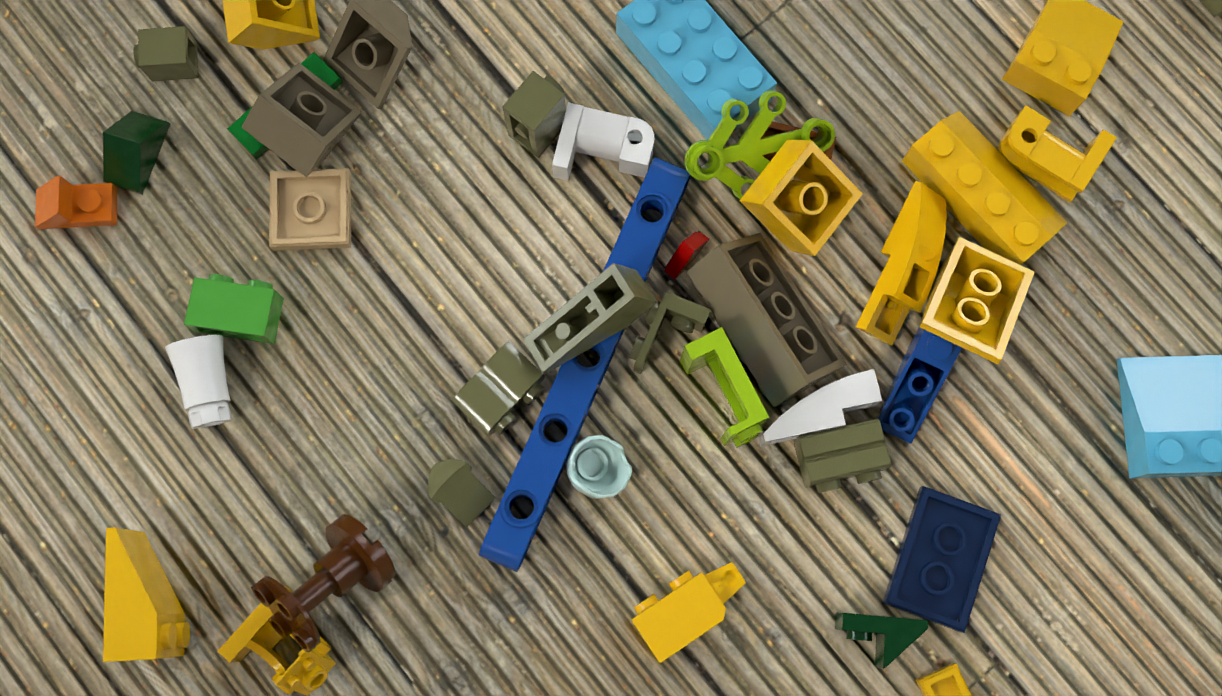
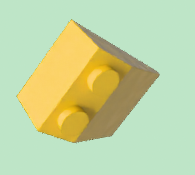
M1047 0L1002 80L1070 117L1086 100L1106 64L1124 21L1085 0Z
M959 237L943 263L933 285L920 328L999 364L1018 318L1034 271Z
M116 527L106 528L103 662L184 656L185 648L190 643V626L188 622H185V613L145 532Z

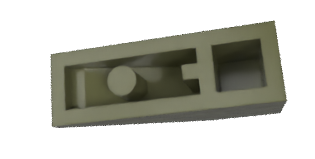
M613 263L523 340L542 372L548 373L625 329L655 305L657 301L636 269Z

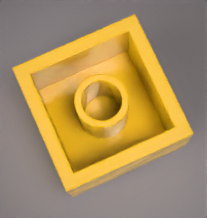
M787 139L739 201L790 251L816 256L863 193L813 141Z

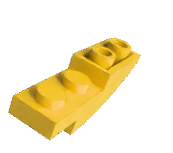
M920 181L914 182L885 241L881 253L889 257L855 326L878 341L891 346L909 311L921 313L933 285L943 251L947 219L946 199Z

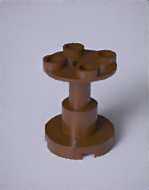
M342 514L325 528L326 539L331 550L313 564L316 574L295 591L290 593L281 583L269 576L263 577L251 587L256 598L264 606L269 607L273 613L269 618V622L274 630L283 638L291 634L298 645L306 652H310L320 643L319 632L308 614L331 594L342 597L358 582L373 592H379L395 576L393 562L383 545L378 540L371 545L362 535L368 529L360 521L346 514Z

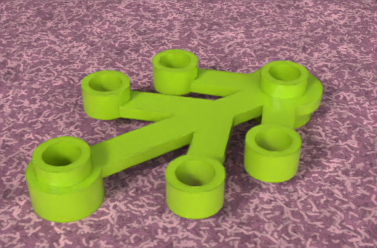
M768 90L760 96V110L738 143L724 147L736 125L744 123L749 115L746 103L738 99H729L723 104L721 109L723 118L709 139L697 141L687 150L684 160L685 168L697 180L707 181L714 177L730 187L737 198L741 199L743 197L741 194L742 186L745 183L752 185L755 180L748 176L740 177L725 164L742 161L761 174L770 162L762 155L778 152L787 139L811 140L810 132L814 127H817L818 135L811 141L823 152L832 146L835 140V129L826 120L811 118L802 125L801 129L761 138L775 116L780 115L786 107V99L783 94L774 90ZM776 96L777 105L774 109L769 110L768 101L771 97ZM739 105L740 113L736 118L732 119L730 117V110L733 106ZM707 153L708 162L704 166H699V156Z

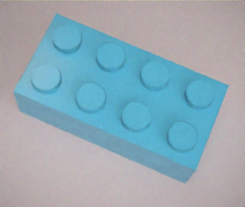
M634 0L616 13V34L707 140L723 118L721 109L727 100L738 99L746 103L749 109L747 119H749L760 110V96L765 91H775L777 82L705 0ZM739 105L731 108L730 117L732 119L739 115Z

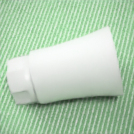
M198 336L176 341L165 346L181 391L184 410L188 411L191 428L211 427L231 421V412L228 402L231 400L226 380L223 336Z

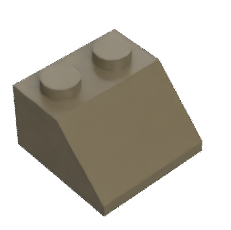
M298 63L259 94L241 128L281 157L292 168L307 177L326 159L358 119L362 111L302 64Z

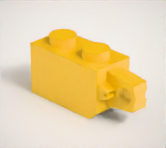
M732 562L705 575L701 572L693 577L688 570L668 584L672 592L660 600L653 594L633 607L638 615L633 617L631 621L657 661L662 663L722 622L726 611L724 603L746 582Z

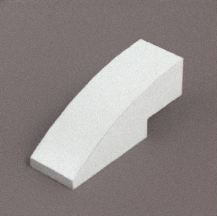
M871 369L849 375L825 385L801 399L782 414L759 438L760 447L795 440L797 437L843 427L846 425L843 413L876 406L882 401L875 370Z

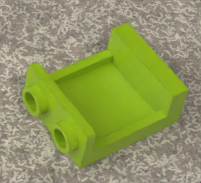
M721 327L684 345L680 363L686 374L688 375L709 365L738 421L737 424L727 428L720 438L723 445L734 442L736 448L756 439L758 434L763 432L761 426L769 416L723 328Z

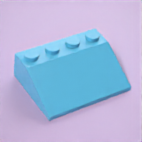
M1222 355L1118 358L1117 368L1129 479L1222 476Z

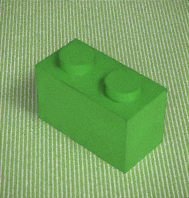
M209 274V279L194 277L184 325L196 333L222 335L223 337L275 344L284 298L273 289L272 284L260 280H249L248 285L233 283V278L220 274Z

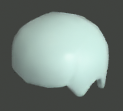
M596 435L584 437L572 446L566 462V471L571 484L577 491L590 498L598 499L614 497L624 490L631 477L632 466L626 460L624 448L619 443L606 436Z

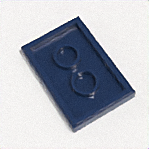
M921 486L882 604L957 632L965 633L1002 514Z

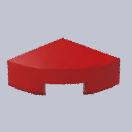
M695 231L682 241L665 266L664 272L675 280L696 258L709 241V238L700 231Z

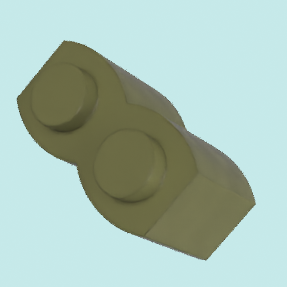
M508 341L459 390L451 401L489 437L495 431L501 435L516 420L517 417L513 414L515 409L522 402L530 405L542 393L545 387L541 385V382L545 379V376Z

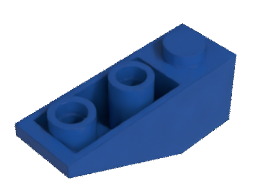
M919 326L876 418L879 419L883 431L910 444L912 443L962 347Z

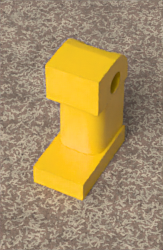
M1025 105L1001 138L998 145L999 152L1015 169L1070 203L1077 192L1082 193L1117 137L1103 129L1089 142L1082 153L1046 131L1051 120Z

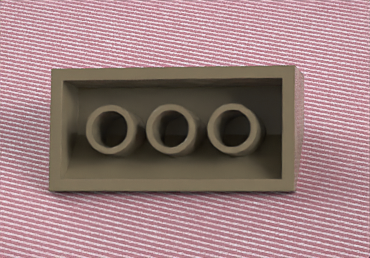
M761 232L718 245L687 271L697 293L708 304L715 315L717 324L720 328H723L736 348L738 357L747 365L756 379L761 393L768 398L773 408L797 396L847 365Z

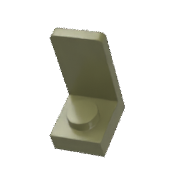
M665 291L661 302L657 301L648 311L645 322L651 324L646 338L638 336L629 357L635 360L633 371L639 374L642 373L665 318L670 319V324L678 330L686 333H693V330L702 333L711 309Z

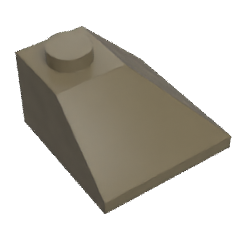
M350 0L323 59L377 109L383 107L412 49L408 15L391 0Z

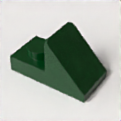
M836 612L835 629L847 630L846 639L872 641V633H876L875 667L884 669L928 629V620Z

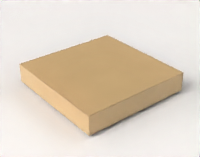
M349 168L313 170L307 177L298 170L270 171L269 247L273 251L351 248V172Z

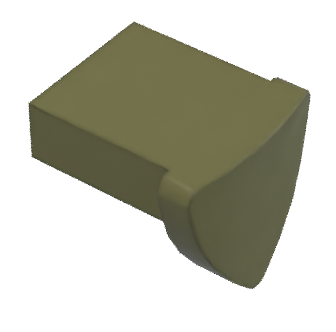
M450 459L438 462L433 465L429 475V497L435 504L441 502L457 519L468 527L496 497L470 472L472 467L466 461Z

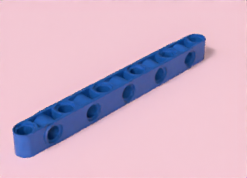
M657 157L653 159L603 271L613 263L636 269L643 281L646 282L689 183L691 175L686 169ZM648 209L658 211L662 218L652 223L644 220L641 214ZM625 329L588 349L596 352L600 357L599 362L595 366L583 367L577 361L578 356L561 365L483 540L479 556L518 572L564 470L570 450L578 438ZM552 423H561L568 430L566 437L560 442H550L544 436L546 428ZM521 497L531 499L534 504L532 514L526 519H516L511 511L514 501Z

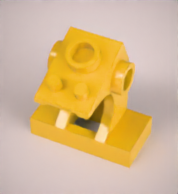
M284 586L290 593L293 592L290 588ZM260 603L217 652L229 663L242 661L252 650L276 671L271 679L283 692L291 695L295 691L308 696L325 682L328 672L336 664L327 654L332 649L331 646L320 636V643L310 652L302 649L298 653V658L290 665L274 651L275 647L283 640V637L274 630L269 622V618L273 615L269 607Z

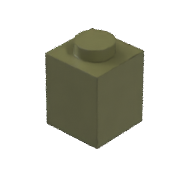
M186 26L138 29V44L134 45L133 48L136 66L141 68L152 82L198 78L197 41Z

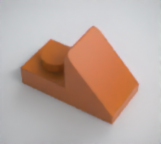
M56 176L36 189L35 227L37 229L117 225L118 188L113 183L72 185L62 176Z

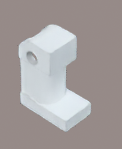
M568 102L552 162L553 178L569 181L576 152L619 162V172L645 178L653 156L654 132L652 127L646 121L638 118L613 114Z

